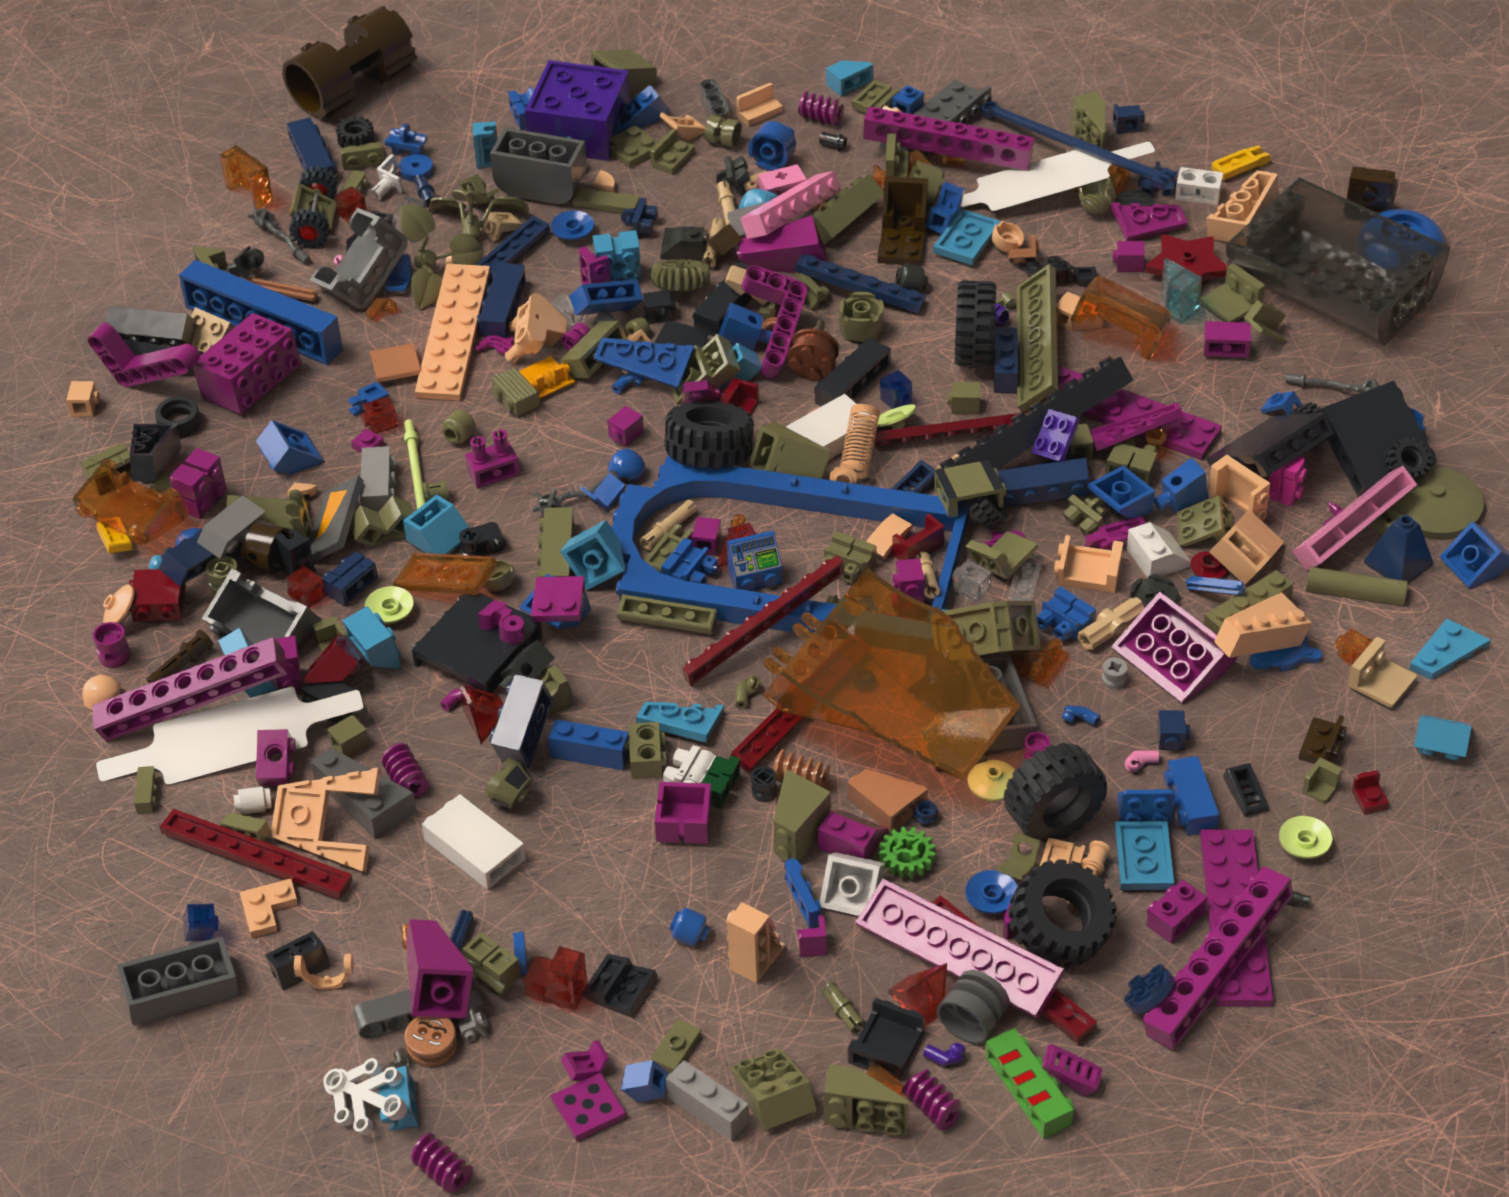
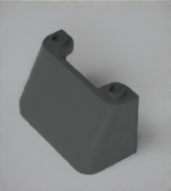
M357 208L351 216L349 223L351 230L358 235L335 271L329 267L322 266L315 271L310 281L351 306L364 309L370 305L407 248L408 241L404 234L381 217Z
M233 569L230 570L202 617V620L209 624L207 628L217 635H220L222 632L228 635L240 628L253 644L272 637L276 639L295 636L297 648L314 632L313 624L322 621L307 606L299 602H290L259 586L256 582L246 580L241 573Z

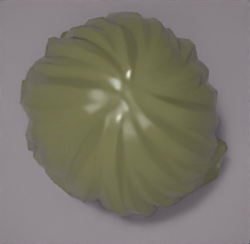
M1109 177L1082 185L1079 188L1078 196L1080 197L1081 205L1091 214H1103L1111 210L1112 202L1116 201L1115 188Z

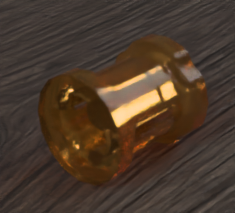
M1154 428L1148 430L1145 436L1147 445L1157 448V459H1160L1165 454L1163 444L1166 441L1167 435L1161 429Z

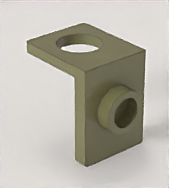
M1017 832L1014 837L1011 855L999 866L998 872L1023 880L1035 868L1041 841ZM1020 842H1027L1031 845L1032 853L1030 855H1024L1020 852Z

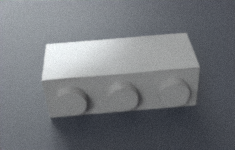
M390 446L362 448L361 478L364 481L360 492L361 506L379 512L392 496L395 497V490L391 487L396 485L395 472H392V469H396L395 455L391 456Z
M242 495L204 525L197 543L219 559L227 553L231 554L240 542L244 543L249 529L255 522L262 520L266 511Z
M683 1060L666 1078L667 1098L730 1141L749 1124V1104Z

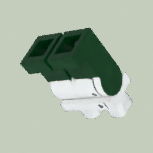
M695 745L691 747L690 751L678 748L673 757V764L680 766V769L667 766L663 774V782L711 784L712 807L721 810L740 776V758L730 756L729 759L722 758L710 751L700 750V747Z

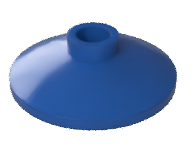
M577 210L562 212L555 216L551 222L552 232L557 237L565 240L584 238L594 228L592 217L585 212Z
M986 870L975 874L969 879L965 895L967 901L974 909L986 914H999L1007 911L1011 897L1018 886L1009 875L997 870Z

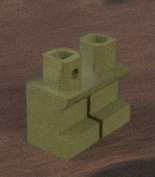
M1129 439L1124 440L1122 443H1116L1107 459L1106 474L1124 465L1147 485H1150L1152 473L1156 469L1157 448L1152 445H1147L1144 449L1137 448L1136 443Z
M835 531L832 536V543L828 548L824 549L823 562L827 559L831 560L838 555L844 564L845 573L841 578L845 582L852 584L856 579L863 580L875 565L877 545L860 539L855 541V537Z
M482 932L463 948V954L470 960L468 963L473 968V974L476 975L477 979L491 986L500 996H505L513 989V983L520 978L519 960L502 946L499 947V944Z

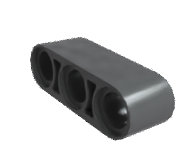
M713 79L703 80L700 83V99L707 118L709 119L711 115L724 117L725 120L729 119V106L718 82Z
M410 990L358 1004L353 1009L360 1037L366 1039L406 1029L409 1023L417 1017L411 1015Z

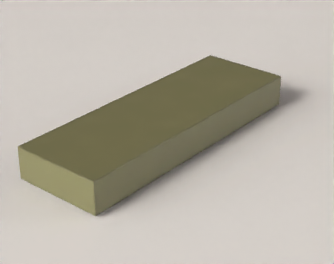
M578 187L573 198V206L622 213L625 209L634 208L636 210L640 196Z

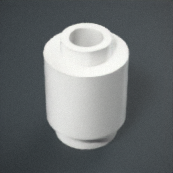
M261 786L238 789V795H233L235 811L240 810L241 815L266 812L265 809L272 808L269 788L263 789Z

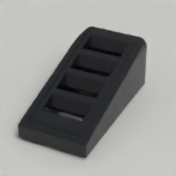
M1251 764L1227 768L1223 778L1243 815L1268 810V804ZM1244 778L1245 781L1238 782L1237 779ZM1249 786V789L1241 790L1240 787ZM1251 793L1254 795L1249 798H1244L1243 796ZM1255 801L1259 804L1251 807L1247 805V803Z

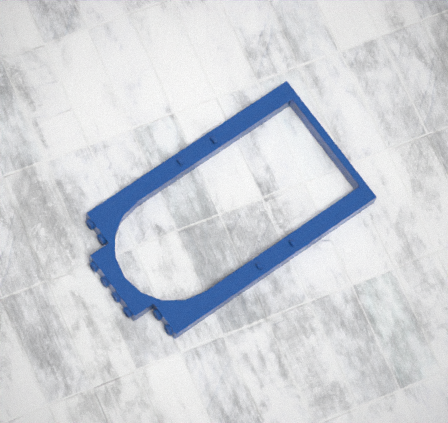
M670 456L666 457L664 465H660L659 479L654 481L653 488L628 484L625 493L620 495V507L614 511L613 525L611 526L620 540L626 568L622 571V581H618L616 586V595H619V600L621 601L622 594L717 609V621L743 624L746 618L756 615L768 602L775 601L780 596L689 582L658 572L640 557L635 546V536L648 517L668 504L693 497L727 498L881 522L891 514H895L911 523L912 526L925 528V516L931 514L944 525V531L952 532L938 583L940 593L938 596L935 594L929 619L808 600L769 628L844 641L855 633L870 645L927 653L930 647H934L935 633L932 613L941 612L942 609H946L970 518V506L966 500L958 501V516L949 518L939 497L934 495L737 466L721 469L689 467L687 464H680L677 460L671 459Z

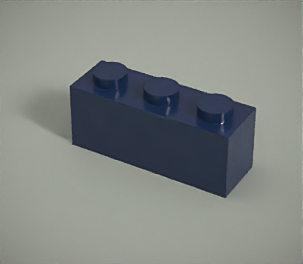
M995 327L994 393L1017 394V328Z

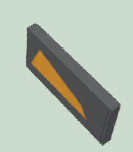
M359 475L324 492L310 537L314 562L344 548L364 481Z

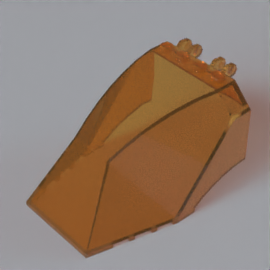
M869 568L848 590L822 623L810 613H803L801 620L809 628L815 630L812 633L799 623L793 625L794 633L801 639L806 640L804 645L794 657L780 647L773 649V655L781 663L787 664L785 668L771 658H766L763 661L764 666L772 674L778 676L762 696L780 711L818 720L872 741L901 749L962 781L1020 708V704L1003 682L1000 683L990 671L989 664L987 662L984 663L973 649L975 646L972 642L969 643L958 630L959 626L954 620L937 606L934 608L893 587Z

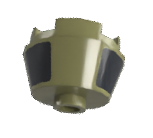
M509 757L503 762L506 768H501L497 774L494 773L488 782L484 795L490 799V803L512 809L518 802L522 803L531 791L529 787L533 778L521 761L517 762Z

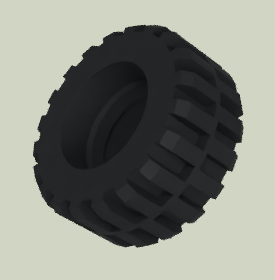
M962 280L958 283L955 364L959 367L989 368L993 365L997 284L993 281Z
M708 400L682 403L680 406L673 407L666 415L665 451L674 461L677 460L680 464H687L689 467L721 469L741 465L752 454L754 420L743 408L735 407L730 403L724 404L720 401L710 402Z
M1058 743V746H1047L1045 750H1039L1034 753L1033 757L1022 762L1023 765L1020 768H1016L1013 772V777L1008 780L1006 784L1007 789L1004 792L1005 808L1023 833L1041 842H1047L1048 838L1059 840L1060 837L1066 838L1070 836L1075 830L1079 831L1083 828L1082 825L1094 818L1095 812H1099L1102 807L1101 802L1105 801L1107 781L1102 770L1084 748L1070 743Z
M1057 859L1055 863L1053 861L1043 862L1041 866H1036L1026 875L1011 897L1008 917L1012 919L1009 923L1011 931L1017 933L1016 941L1019 945L1023 944L1026 947V951L1058 967H1061L1064 963L1065 967L1069 968L1075 967L1077 963L1083 964L1087 962L1106 943L1113 933V927L1116 925L1117 918L1114 913L1117 909L1116 903L1110 900L1113 897L1110 888L1106 889L1104 887L1105 881L1100 876L1097 878L1092 874L1094 871L1089 867H1086V869L1080 867L1081 863L1072 861L1070 864H1067L1065 859ZM1056 896L1070 902L1077 909L1081 917L1082 930L1068 931L1053 924L1045 914L1042 898Z

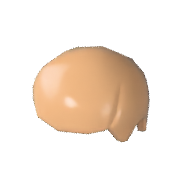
M1001 221L998 225L995 224L992 241L999 250L1008 253L1009 249H1019L1023 245L1024 234L1015 224Z
M96 675L90 678L83 687L84 706L93 710L92 705L120 695V684L113 677L107 675Z

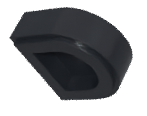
M1075 267L1073 270L1074 282L1078 286L1090 287L1096 283V267Z

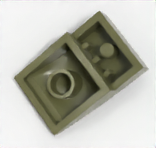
M716 334L703 348L697 345L694 346L695 349L680 388L670 387L677 405L682 404L684 383L707 380L715 386L716 390L741 371L729 340Z

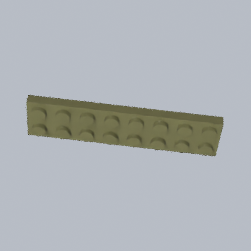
M1050 264L1016 287L1018 341L1017 408L1022 412H1025L1029 409V406L1043 400L1049 393L1058 389L1055 268Z

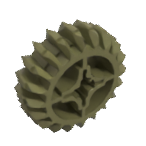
M674 259L655 263L652 266L651 278L653 285L659 289L671 291L695 290L704 288L709 284L710 270L708 264L702 261Z

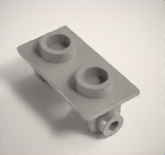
M471 989L467 1017L458 1021L461 1036L468 1042L475 1040L479 1034H482L486 1039L489 1038L486 1029L488 1021L480 1008V1005H482L481 997L476 990L472 991Z

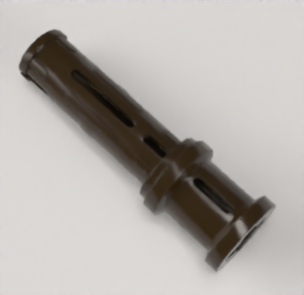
M198 630L196 636L188 643L184 642L181 644L180 651L150 676L146 677L147 682L152 683L176 674L187 663L197 661L198 656L202 652L214 646L213 641L204 631Z

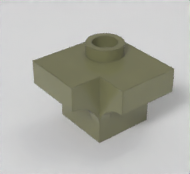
M556 665L548 666L542 671L543 677L541 681H544L553 698L548 716L570 706L569 695L572 693L568 680Z

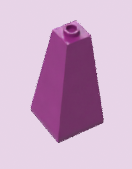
M812 215L784 224L764 236L748 239L747 237L742 238V241L739 243L740 249H737L740 262L744 261L746 265L760 266L777 272L796 273L795 266L802 254L812 255L817 259L828 262L825 245Z
M409 919L406 947L411 1015L417 1017L466 1018L473 968L437 921Z

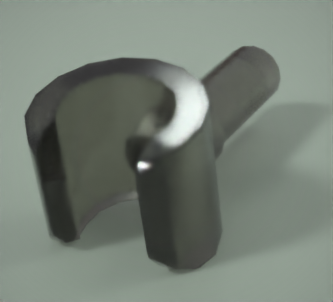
M406 1048L396 1050L393 1054L395 1061L384 1067L382 1072L389 1067L399 1068L407 1066L409 1068L411 1060Z

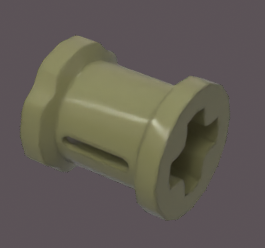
M446 479L440 483H423L425 502L429 501L436 494L445 500H449Z

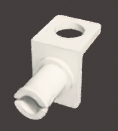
M392 154L377 168L380 182L370 190L375 199L381 200L390 189L400 193L404 192L400 178L393 175L399 167L395 156ZM389 163H392L391 170L387 172L386 167Z

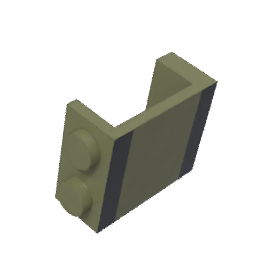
M989 460L935 470V491L949 518L958 516V501L992 494L998 507H1003V497L1007 494L1006 487L1003 482H1000L998 471L996 468L993 469Z

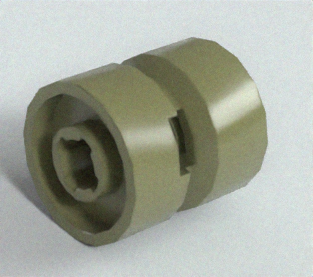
M711 115L705 127V140L713 143L721 141L722 145L736 147L741 137L742 124L737 120H725L724 117Z
M223 556L220 559L215 557L206 565L207 577L213 597L217 594L230 570L233 569L238 572L236 561L232 557Z

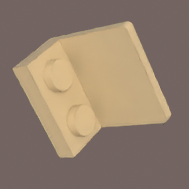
M195 308L191 315L197 321L192 346L198 351L206 352L236 326L224 319Z
M1377 636L1351 666L1348 686L1393 708L1414 683L1417 675L1385 659L1386 652L1384 647L1386 641Z

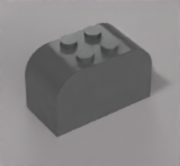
M504 127L490 152L493 180L502 192L513 197L545 203L563 204L568 202L587 168L585 141Z

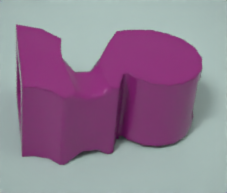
M494 600L478 613L481 629L492 630L499 624L500 639L508 644H518L523 641L525 637L524 621L521 617L512 615V610L506 606L505 602Z

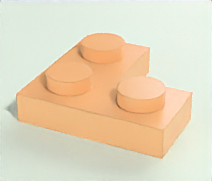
M291 879L240 892L251 938L277 932L272 911L298 905Z

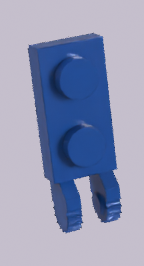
M793 858L789 859L784 864L786 870L785 881L808 928L819 927V915H822L821 905L817 899H813L809 881H804L801 876L803 868L800 862Z

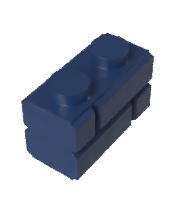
M357 551L350 557L343 558L340 565L334 570L326 572L322 579L325 595L345 606L378 578L376 564Z

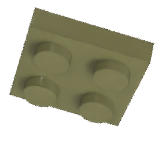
M634 125L612 137L610 154L628 168H631L649 158L652 147L656 146L659 142Z

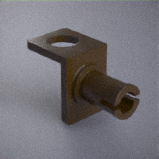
M727 224L710 239L706 235L704 236V239L719 258L723 257L726 253H730V250H733L742 241V238L731 224Z

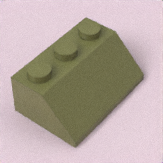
M227 495V507L242 495ZM245 496L266 511L262 518L263 521L286 527L290 531L294 529L293 525H290L289 515L285 511V504L289 499Z

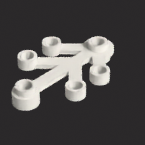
M373 1058L368 1059L363 1065L348 1072L343 1069L330 1070L325 1075L324 1086L326 1091L334 1096L336 1108L335 1121L345 1127L352 1123L355 1116L354 1130L361 1135H368L373 1129V1122L367 1118L365 1102L381 1108L382 1113L391 1120L402 1119L407 1113V1106L404 1100L397 1095H390L385 1098L372 1092V1090L385 1084L396 1086L401 1081V1073L394 1067H389L381 1073V1063ZM365 1075L372 1077L358 1085L352 1083ZM345 1093L352 1095L354 1114L347 1109Z

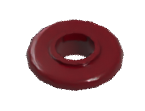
M1208 551L1197 553L1190 561L1191 569L1198 577L1220 579L1228 571ZM1205 563H1211V564H1213L1214 566H1209V565H1206Z

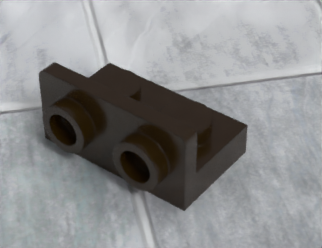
M1339 715L1337 723L1313 717L1298 759L1315 764L1320 757L1331 762V759H1337L1340 745L1337 743L1339 740H1344L1347 727L1343 726L1345 716Z

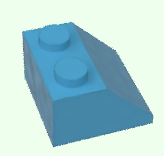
M607 520L569 539L560 551L576 576H584L586 590L626 569L620 540Z
M1420 714L1414 747L1419 748V753L1434 755V751L1445 753L1444 758L1459 760L1460 756L1466 757L1472 726L1468 723Z

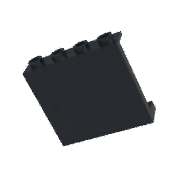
M1395 381L1325 406L1319 412H1325L1334 434L1329 436L1327 440L1358 498L1392 471H1387L1386 469L1389 465L1385 464V460L1388 458L1386 454L1400 439L1403 440L1405 437H1409V440L1414 437L1417 438L1416 443H1419L1420 440L1423 441L1422 447L1428 446L1429 450L1427 453L1432 454V457L1429 459L1432 460L1430 467L1437 463L1434 450L1429 447L1423 430L1418 426L1412 409L1406 404L1403 393L1397 387ZM1407 453L1401 455L1405 465L1412 468L1416 467V461L1411 455Z
M1325 412L1272 416L1206 459L1210 469L1214 463L1225 455L1230 456L1240 464L1256 463L1261 477H1267L1334 434Z
M469 588L463 595L458 597L456 603L449 610L444 612L442 618L429 628L427 634L414 644L412 648L414 666L418 667L423 661L476 685L478 697L487 700L504 680L500 673L522 649L543 638L541 622H532L530 615L506 605L512 610V615H517L523 619L525 637L518 644L505 643L500 639L499 624L492 630H484L479 626L478 613L495 599Z

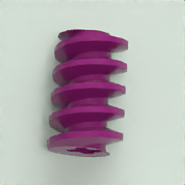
M805 91L799 101L798 114L804 118L809 117L811 120L816 119L819 122L824 121L826 124L832 123V125L837 126L843 117L844 105L841 104L839 106L838 99H835L833 104H831V97H827L824 102L823 95H820L818 100H816L815 93H812L809 98V92Z
M399 743L387 749L381 761L390 780L412 791L414 799L422 796L428 789L429 781L426 780V776L418 765V761L414 758V754L410 751V747L405 743Z
M928 1069L923 1070L911 1077L905 1083L901 1092L907 1095V1098L914 1102V1105L921 1109V1112L929 1117V1120L936 1124L940 1131H944L953 1126L960 1116L958 1109L961 1101L958 1098L953 1099L951 1091L945 1092V1085H938L939 1080L936 1077H931V1072Z
M432 1132L423 1135L412 1150V1163L419 1167L422 1172L426 1173L430 1179L434 1180L438 1186H442V1189L447 1193H454L460 1190L472 1177L473 1167L466 1165L464 1159H458V1154L451 1152L449 1146H443V1141L436 1139L435 1134Z

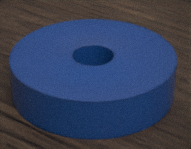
M422 154L406 156L399 163L400 176L410 182H414V178L417 175H420L422 178L423 174L429 178L433 173L432 160Z
M524 931L513 932L514 956L519 960L520 975H527Z

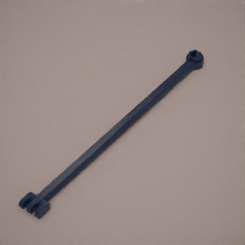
M995 101L985 102V105H982L983 115L988 120L1002 119L1151 179L1152 186L1158 189L1165 188L1166 185L1177 178L1176 172L1170 169L1155 170L1005 110L998 106V103Z

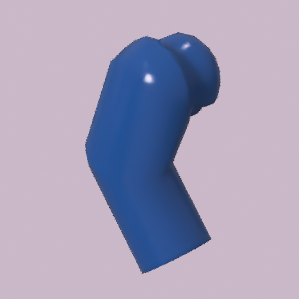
M627 373L622 375L611 388L613 392L620 394L632 381L636 386H639L645 378Z

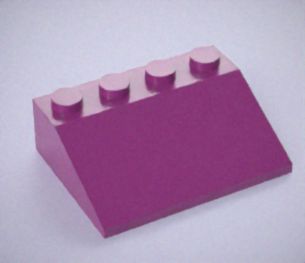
M1161 592L1153 598L1111 646L1182 704L1221 677L1239 657L1229 658L1214 642L1217 637L1214 632Z

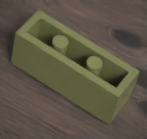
M600 321L561 359L564 365H569L571 372L568 374L572 378H589L603 364L594 360L601 338L628 340L619 321Z

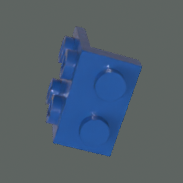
M1172 789L1118 792L1119 822L1167 821V823H1171L1175 791Z

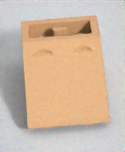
M1248 510L1210 550V553L1245 585L1268 562L1284 541L1253 512Z

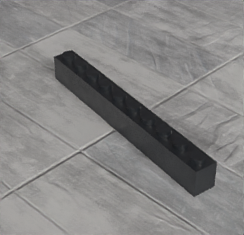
M1111 356L1104 358L1099 362L1100 366L1096 369L1091 367L1082 372L1083 377L1079 380L1074 378L1064 384L1065 388L1059 391L1057 389L1046 396L1048 399L1043 403L1040 400L1029 406L1030 411L1027 413L1021 412L1011 418L1013 422L1010 424H1001L993 429L995 433L991 436L987 434L975 441L977 445L970 448V446H967L957 452L959 456L955 459L951 457L939 464L941 468L938 470L985 460L990 461L993 469L999 468L1035 444L1049 409L1078 417L1134 381L1121 356L1113 359Z

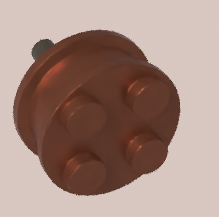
M822 320L817 321L815 329H802L792 336L790 349L786 357L788 367L802 377H807L811 381L823 379L832 369H835L836 358L839 354V344L832 335L824 331L825 322Z

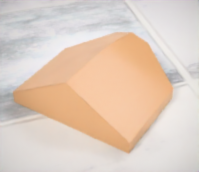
M665 113L660 114L663 121L671 129L677 130V135L686 142L705 133V126L691 115H686L685 118L670 117Z

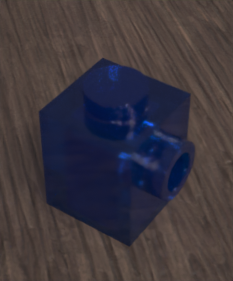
M900 370L888 374L880 379V399L891 409L911 403L912 381Z
M187 904L183 915L185 941H207L212 939L214 932L219 929L218 915H215L214 904Z

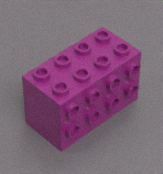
M252 313L204 352L193 365V370L203 399L241 415L300 366L301 361L291 328Z

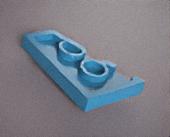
M1446 619L1410 662L1409 669L1432 680L1453 668L1454 664L1463 658L1467 660L1477 650H1484L1489 647L1491 639Z
M645 702L636 716V723L659 722V731L707 743L724 714V705H715V708H702V704H692V707H678L676 703Z

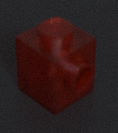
M353 186L335 195L338 216L348 224L357 208L367 211L365 196Z
M389 396L363 404L364 413L361 414V419L364 427L368 426L370 431L380 433L398 427L396 410Z
M306 566L301 567L286 578L287 593L293 601H298L310 608L326 597L323 579Z

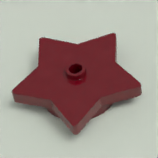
M1162 234L1161 253L1146 264L1145 272L1162 276L1169 284L1181 288L1188 294L1194 288L1205 285L1212 278L1226 277L1227 265L1214 255L1213 236L1187 241Z

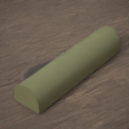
M1310 567L1306 591L1404 606L1408 581Z
M622 594L616 614L618 620L710 635L714 634L717 624V609Z

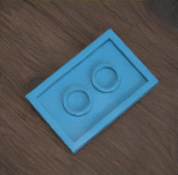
M961 209L934 244L933 253L973 265L991 241L995 224L998 225L1000 221Z
M1167 821L1115 822L1114 829L1120 890H1167L1170 886L1174 885Z

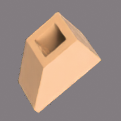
M1067 292L1056 303V322L1062 328L1069 331L1102 328L1104 326L1105 308L1070 292Z

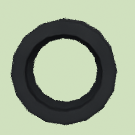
M176 396L165 399L155 410L157 424L178 423L180 438L191 435L200 426L201 418L198 406L194 400L188 397ZM176 413L190 414L187 418L180 421L166 420L169 416Z

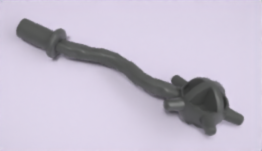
M253 208L252 212L254 214H247V217L253 219L259 228L268 227L275 235L283 238L292 250L293 257H298L304 264L310 262L311 258L303 251L301 246L296 247L290 236L275 228L278 226V223L273 220L275 215L271 214L268 209L261 208L257 210Z
M1288 373L1285 382L1301 384V387H1304L1305 383L1309 385L1334 386L1335 388L1360 393L1379 386V383L1374 379H1367L1363 384H1344L1343 382L1327 379L1306 378V374L1301 376Z
M617 472L612 474L620 481L625 479L624 477L618 478ZM604 474L603 478L588 491L593 494L608 474ZM553 489L551 494L545 495L536 491L534 495L539 500L538 505L532 508V512L540 511L544 515V508L566 507L559 504L564 499L574 497L586 498L589 496L583 491H569L557 497L556 489Z

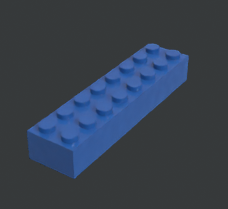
M194 260L179 274L185 307L194 311L195 308H198L235 326L239 325L252 313L292 329L300 355L324 365H328L343 350L338 317L331 313L197 260Z

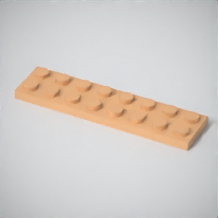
M446 264L421 365V372L419 373L416 385V398L461 400L478 328L476 318L478 314H481V305L485 298L490 277V266Z

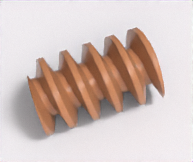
M781 749L773 768L778 782H782L785 772L790 770L822 788L826 787L830 774L829 765L823 770V762L819 761L816 767H814L813 758H809L808 762L804 764L803 755H800L797 761H795L794 752H791L786 758L785 749Z

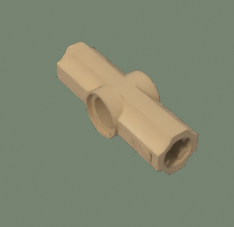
M1137 597L1134 599L1130 598L1114 610L1106 608L1101 611L1095 622L1078 632L1081 646L1088 651L1089 649L1093 650L1111 637L1117 640L1145 609L1142 601Z

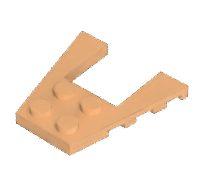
M372 768L369 771H356L347 773V775L328 776L314 781L307 780L279 785L270 837L366 872L370 846L322 841L329 792L378 796L381 770Z

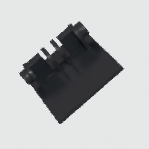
M1058 255L1049 256L1047 260L1043 261L1029 260L1027 264L1020 265V268L1033 276L1050 264L1055 268L1056 285L1069 283L1070 280L1074 279L1073 271L1070 270L1075 269V267Z

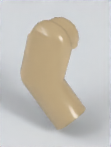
M758 174L750 176L751 180L745 183L744 188L746 192L751 189H758Z

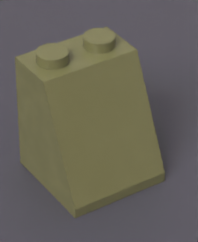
M631 49L596 50L591 52L592 66L628 70L630 98L641 93L649 85L652 87L657 84L656 67Z
M790 770L785 772L773 820L774 854L784 861L793 858L799 862L818 841V828L831 811V792Z

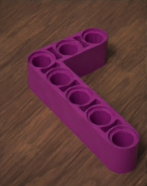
M753 265L747 268L742 280L741 287L744 292L781 305L761 364V373L765 377L776 378L784 364L807 294V286L799 280Z
M101 323L87 339L90 347L115 380L124 387L186 374L200 359L199 351L190 344L135 356L116 329L108 323Z

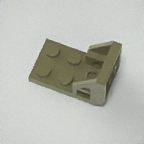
M998 601L932 613L936 649L944 652L952 660H959L962 657L1041 650L1035 601Z

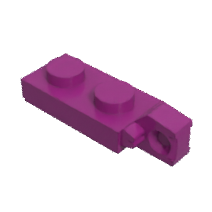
M1139 516L1101 526L1098 531L1085 536L1084 546L1107 550L1112 549L1114 541L1123 542V545H1127L1128 530L1146 524L1143 517Z

